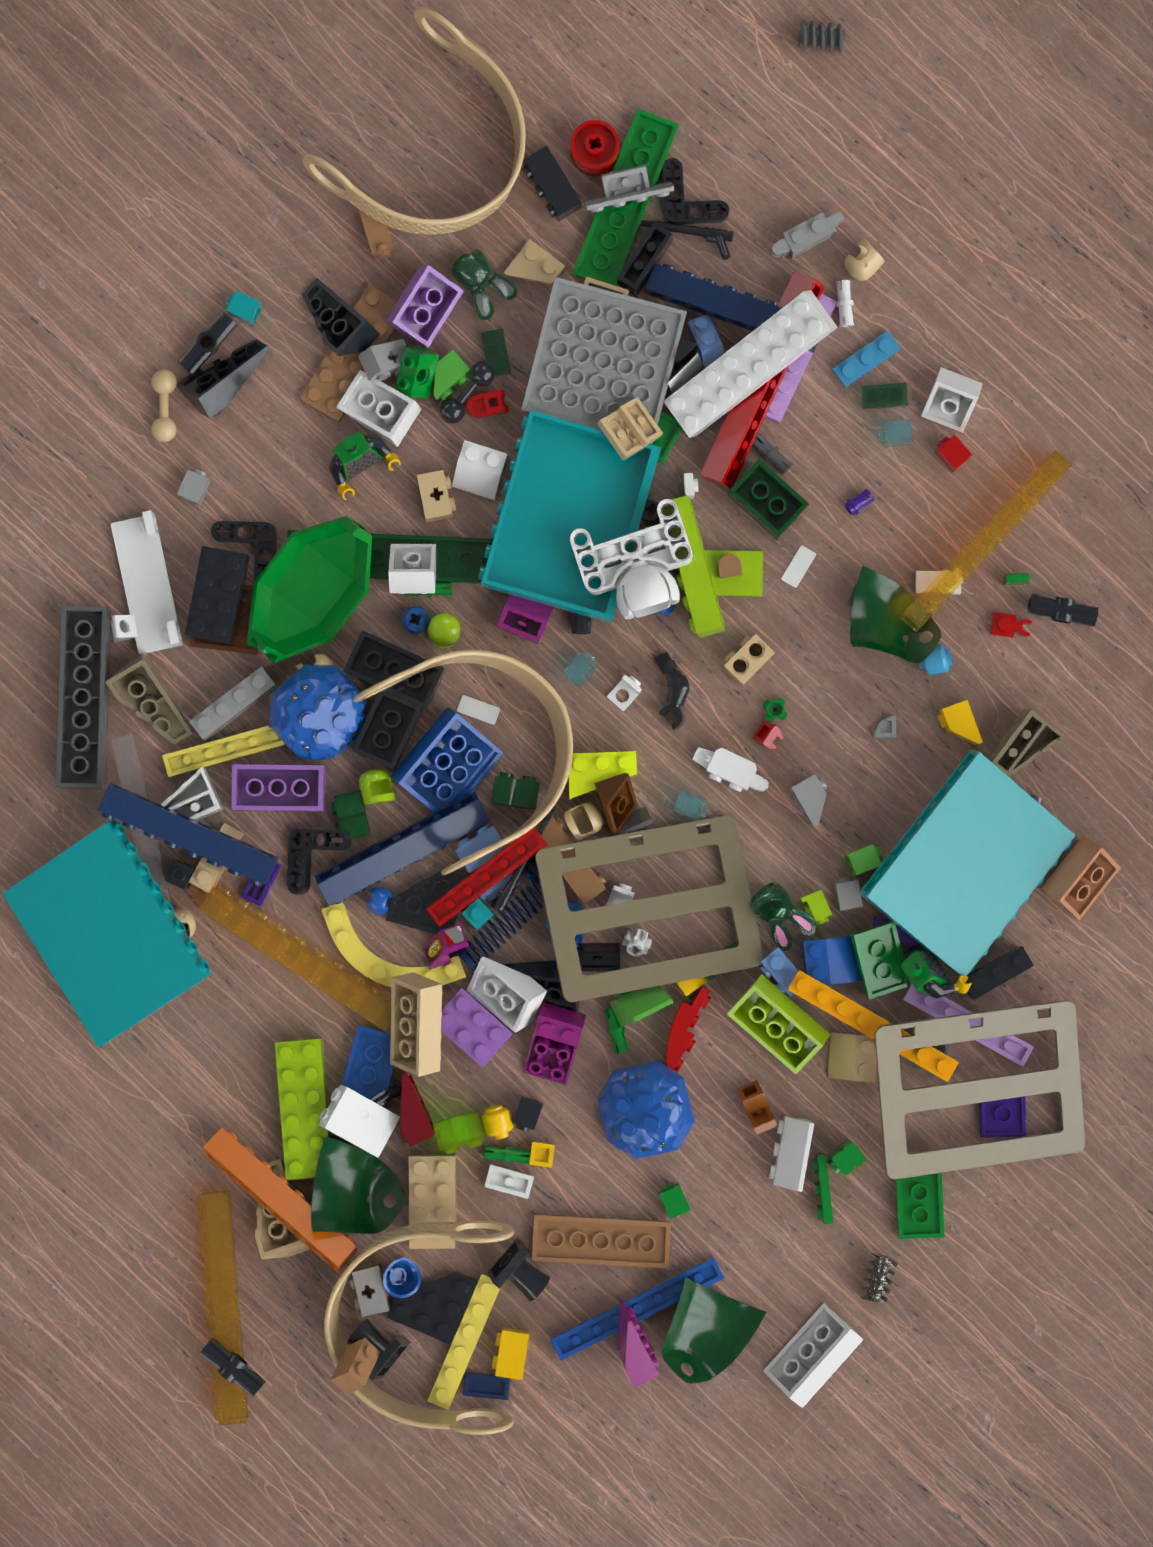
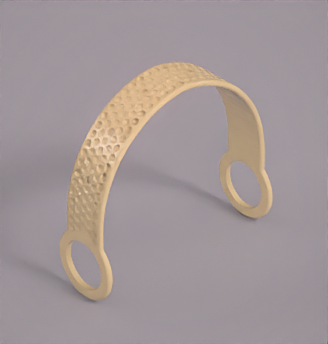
M418 7L414 11V18L424 33L439 46L458 55L480 72L496 90L506 107L511 120L515 141L514 164L507 186L489 203L470 213L446 219H423L398 213L377 203L356 188L338 169L318 156L305 154L302 157V162L308 172L320 184L337 196L349 201L374 220L408 233L439 235L460 231L473 226L490 216L504 203L522 166L526 141L525 123L517 95L509 80L496 63L477 46L467 40L445 17L431 9ZM425 18L432 19L442 25L454 36L459 45H454L439 36L428 25ZM314 165L323 168L333 175L346 190L337 187L327 180Z
M461 650L438 655L375 684L353 698L354 702L362 701L421 671L435 666L451 663H474L498 669L514 677L524 684L545 707L554 731L556 759L552 781L542 803L534 814L513 833L446 867L441 871L442 875L449 874L483 857L534 828L554 807L569 777L573 756V736L569 715L561 697L531 667L500 653L484 650Z
M483 1220L459 1223L423 1222L394 1229L368 1244L342 1273L327 1303L324 1317V1334L335 1368L346 1349L339 1323L341 1295L351 1272L366 1257L383 1247L410 1239L442 1238L467 1243L503 1241L513 1236V1227L501 1222ZM487 1228L501 1232L490 1235H468L459 1231ZM369 1379L365 1387L353 1392L361 1401L378 1413L400 1423L421 1428L448 1429L463 1434L487 1435L508 1430L514 1424V1418L510 1414L496 1409L471 1408L455 1411L415 1406L389 1395ZM475 1416L492 1417L501 1420L500 1423L490 1426H468L457 1421Z

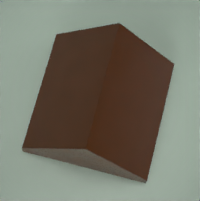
M627 773L594 783L605 819L613 836L617 835L638 805L630 776Z

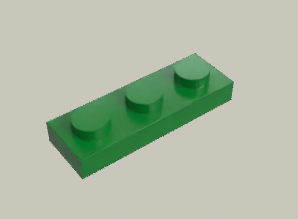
M825 1153L816 1154V1159L812 1160L813 1173H818V1182L814 1183L815 1194L820 1196L821 1205H817L818 1219H822L824 1224H833L827 1155Z

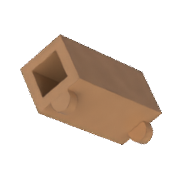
M378 197L371 198L380 204ZM359 210L373 258L384 260L391 257V254L395 253L387 226Z

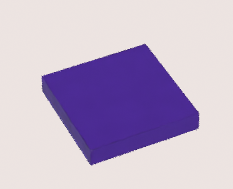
M1026 1096L979 1103L981 1138L1027 1136Z

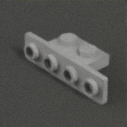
M641 165L602 174L601 178L605 197L585 201L584 206L586 210L599 212L604 210L605 206L621 207L631 200L642 202L647 200V197L656 195V197L667 196L670 194V191H674V186L671 182L649 186L646 166Z

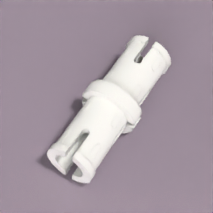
M850 280L837 281L838 302H836V307L839 308L840 327L854 326L852 312L854 300H851Z

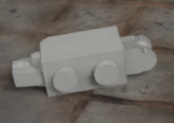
M822 212L782 234L781 240L773 244L770 251L771 256L778 260L781 257L790 255L791 259L827 241L837 231L835 227L844 222V217L841 212L831 216Z

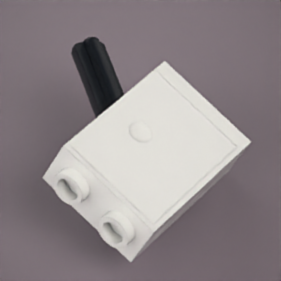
M394 1082L367 1099L350 1088L340 1085L339 1088L333 1091L329 1107L325 1108L321 1113L319 1126L371 1155L379 1157L400 1118L382 1106L402 1094V1087L398 1082Z

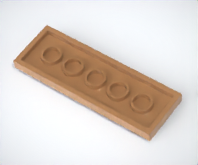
M368 284L354 310L380 333L377 339L370 345L374 346L387 343L395 329L385 323V320L397 301ZM329 349L300 397V401L339 423L345 413L336 407L360 370L364 371L358 357L362 352L338 356Z
M534 1214L532 1261L669 1268L671 1221Z

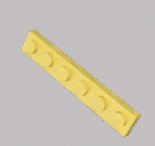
M265 726L162 756L167 775L170 778L198 770L201 767L213 766L286 744L269 726Z
M482 1273L427 1400L446 1410H449L500 1290L492 1283L488 1275Z

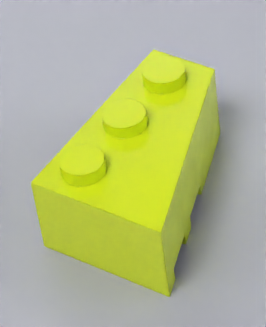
M636 751L573 753L569 773L570 800L596 791L594 784L596 782L623 773L629 774L630 778L636 776Z

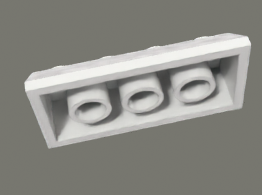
M823 1303L763 1372L792 1401L803 1408L864 1339L831 1308Z

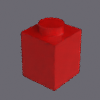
M953 435L950 439L948 436L943 438L937 444L939 448L935 452L952 473L972 456V453L956 435Z

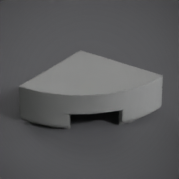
M896 715L889 716L879 722L874 730L873 739L896 738Z

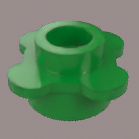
M777 698L774 701H764L763 707L766 709L765 719L768 722L779 718L784 720L787 717L783 698Z

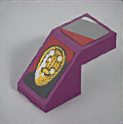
M462 924L440 930L423 948L430 970L450 963L451 960L448 953L469 946Z

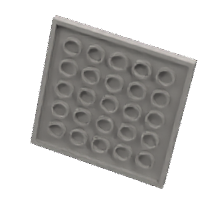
M555 277L521 410L527 412L532 410L601 430L597 424L601 419L638 397L658 425L687 311Z

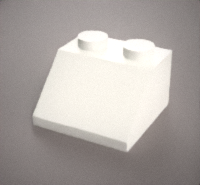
M941 367L921 417L963 433L979 398L983 383Z
M464 440L452 487L495 501L508 461V454Z
M391 544L388 570L390 593H435L436 544Z

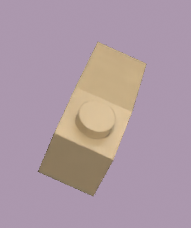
M226 823L220 829L221 832L239 840H242L245 835ZM202 857L189 883L208 893H212L226 867L222 865L215 867L207 863V859Z

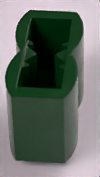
M500 772V776L495 775L491 799L492 804L536 810L540 782H536V777L523 776L522 779L513 778L514 774Z
M360 790L333 796L334 801L331 802V809L333 815L338 816L339 821L338 824H335L336 830L349 832L352 840L371 836Z

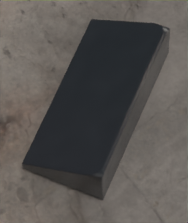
M684 339L680 340L674 363L675 370H679L696 353L697 343Z
M577 943L579 946L577 947L579 962L582 963V971L620 970V943Z

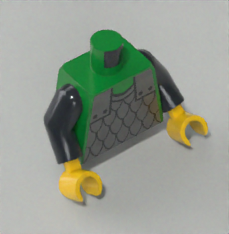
M357 432L352 436L345 437L341 443L333 448L334 456L329 464V470L336 485H339V495L346 500L345 492L349 491L352 496L355 495L354 490L345 483L346 480L349 481L382 460L383 457H385V462L391 471H394L391 465L392 462L396 461L400 466L401 462L395 453H390L391 450L379 436H365L362 432Z
M919 943L907 951L904 957L905 961L901 963V968L915 989L936 999L955 994L956 991L965 994L972 984H966L968 979L966 975L960 976L957 983L953 984L935 956Z

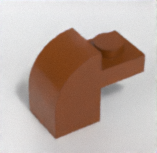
M758 1080L737 1088L741 1102L756 1135L777 1126Z

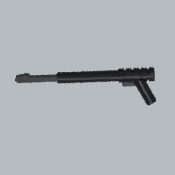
M642 220L640 226L651 227L653 221ZM662 221L655 222L669 232L704 237L706 242L717 243L723 260L731 257L725 241H733L734 231H722V229L716 230V228H702Z
M551 809L545 816L539 827L538 832L540 835H542L555 811L554 809ZM530 859L514 870L510 880L506 883V887L502 890L503 893L501 892L492 901V908L504 912L505 907L508 905L507 902L510 901L514 890H516V885Z

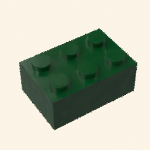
M760 459L752 465L730 489L727 495L775 540H778L809 506L806 500Z

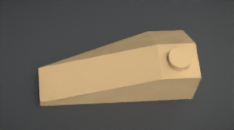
M281 1159L268 1163L272 1168L271 1171L276 1176L281 1175L286 1179ZM258 1203L255 1238L261 1259L290 1257L310 1250L309 1247Z

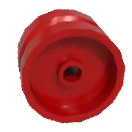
M588 120L580 124L574 130L571 137V159L575 167L581 173L589 176H601L610 172L615 167L619 156V137L615 129L610 124L601 120Z

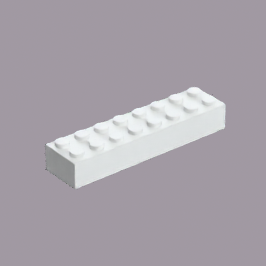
M811 290L804 291L665 399L664 403L688 437L697 436L838 327Z

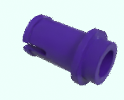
M865 489L853 499H848L847 503L844 504L850 515L859 514V510L874 501V497L869 496L871 492L868 489Z

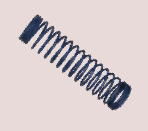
M536 876V878H534L535 881L531 880V883L541 896H539L532 888L526 885V889L536 900V902L523 890H520V892L526 899V901L530 904V906L526 904L519 896L515 895V898L526 912H524L512 900H510V903L513 906V908L517 911V913L520 915V917L508 906H506L505 909L511 915L514 921L511 920L504 912L499 911L501 916L504 918V920L508 923V925L511 928H509L496 915H494V918L505 931V933L500 928H498L491 920H488V922L495 930V932L499 935V937L496 936L488 927L483 925V928L489 934V936L492 938L495 944L480 930H478V933L489 946V948L474 935H472L473 939L480 946L483 952H481L473 943L467 940L470 947L473 949V951L477 954V956L480 959L482 957L479 955V953L482 956L490 959L488 953L485 951L484 948H486L490 953L495 954L494 949L488 943V941L497 949H500V945L495 940V938L498 939L501 943L506 944L504 938L498 931H500L506 938L511 939L510 934L507 932L504 926L513 934H516V930L513 928L510 922L513 923L517 928L522 929L521 925L513 915H515L524 924H527V921L519 912V910L529 919H532V916L526 909V907H528L533 913L538 914L537 910L528 899H530L537 907L543 909V906L535 897L536 895L539 899H541L544 902L542 893L540 891L541 887L539 886V876ZM466 947L457 950V955L475 972L478 964L473 957L478 962L480 960Z

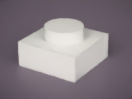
M685 473L683 475L685 496L688 495L690 499H694V492H698V479H693V473Z

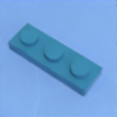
M886 331L834 367L832 371L844 388H847L900 351L901 348L889 331Z

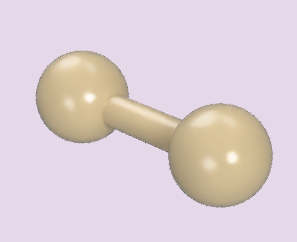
M162 369L155 372L151 379L153 389L159 393V418L153 422L151 432L156 440L168 442L175 437L177 432L175 422L169 418V394L175 390L177 380L171 371Z

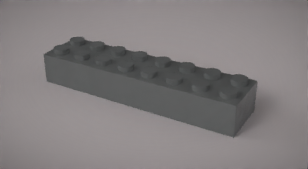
M61 606L56 764L57 788L106 789L109 687L105 681L109 678L111 639V609L108 607Z

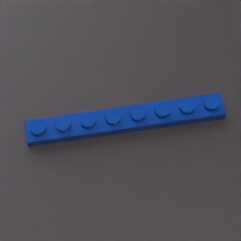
M712 1257L634 1296L624 1303L627 1308L632 1307L639 1322L678 1302L685 1277L704 1287H708L724 1279V1276L715 1258ZM620 1304L551 1338V1342L560 1360L617 1333Z

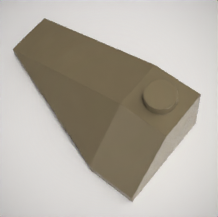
M146 652L125 664L105 681L121 704L129 707L135 712V715L143 718L153 726V729L172 744H176L193 734L190 725L161 674Z

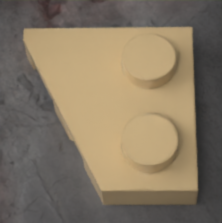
M529 239L505 270L504 275L510 278L516 277L526 281H537L541 284L553 285L555 277L560 276L565 269V265Z

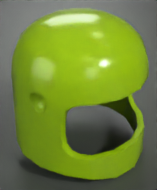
M440 613L432 618L428 626V638L431 644L439 649H449L459 640L461 628L456 617L448 613Z
M371 769L360 776L359 788L363 805L396 799L391 785L390 774L386 770Z

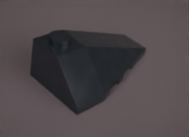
M318 278L302 294L310 313L315 319L316 327L322 335L324 344L338 356L365 351L380 335L364 317Z
M256 339L233 351L230 358L222 361L217 359L213 362V367L203 372L200 368L194 376L190 374L178 383L177 387L199 413L211 419L217 416L230 403L269 351V347Z
M556 960L502 964L530 976L547 990L542 1002L578 1012L580 1001L568 1002L563 997Z

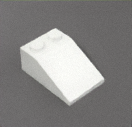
M362 370L358 372L336 407L379 437L397 447L422 410L416 401L378 379L368 380L366 373Z
M486 957L480 959L466 990L515 1033L533 1022L547 992L530 976Z

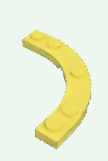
M344 902L321 909L332 939L341 954L356 970L377 983L391 987L392 977L412 972L441 983L442 986L467 977L459 956L451 958L450 963L431 970L429 966L403 967L387 962L373 954L359 939L351 924Z

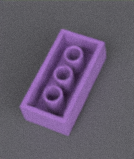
M232 764L231 810L325 812L326 767L324 765Z

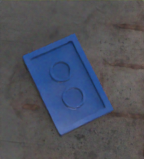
M358 1025L342 1082L343 1086L350 1088L367 1099L389 1086L394 1065L390 1064V1033Z

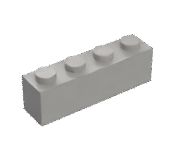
M261 666L189 722L200 737L207 741L278 686Z

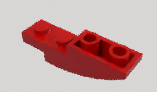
M703 986L691 1005L683 1001L681 1002L671 1024L666 1047V1066L676 1072L679 1071L684 1062L681 1059L684 1052L687 1051L689 1053L696 1042L693 1040L695 1035L689 1032L688 1028H694L700 1018L697 1015L701 1007L705 1009L712 998L709 996L710 991Z

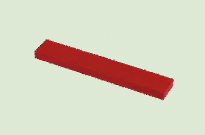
M532 828L431 904L426 910L437 925L441 927L548 844L536 828Z

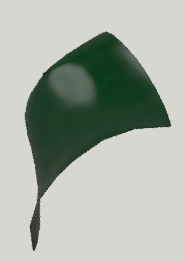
M862 566L851 612L850 643L853 647L881 651L914 664L924 661L941 639L942 634L938 625L905 588L890 578ZM929 631L933 634L930 642H920L919 637L923 632ZM905 635L908 636L907 642L903 640V636Z
M326 1136L320 1151L313 1186L311 1207L312 1232L375 1234L385 1230L394 1221L405 1204V1195L397 1177L377 1157L355 1146ZM392 1193L397 1197V1202L395 1206L388 1208L384 1205V1197ZM370 1195L372 1196V1203L367 1201Z
M685 1277L674 1317L663 1341V1359L678 1377L688 1384L711 1380L733 1363L758 1329L766 1311L729 1298ZM691 1348L692 1354L686 1353L685 1350ZM683 1363L689 1364L693 1369V1375L688 1376L683 1373L681 1365Z

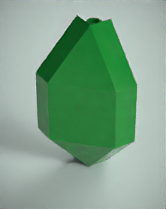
M343 516L292 532L254 581L247 644L262 651L272 664L330 642L369 593L372 535L362 524L348 516Z

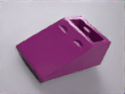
M509 595L497 628L540 645L555 607Z
M543 1002L523 1072L566 1085L586 1015Z
M620 1301L617 1349L627 1375L634 1388H637L659 1376L656 1367L660 1366L651 1344L646 1339L642 1326L637 1321L632 1307L627 1308L624 1301Z

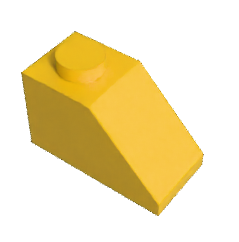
M968 700L939 710L941 714L938 715L939 723L942 728H946L948 733L974 745L983 743Z

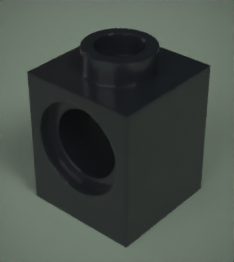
M173 860L164 881L184 890H189L191 886L189 880L196 868L178 860Z
M522 1095L513 1123L517 1124L516 1128L525 1132H529V1129L534 1130L543 1107V1102Z

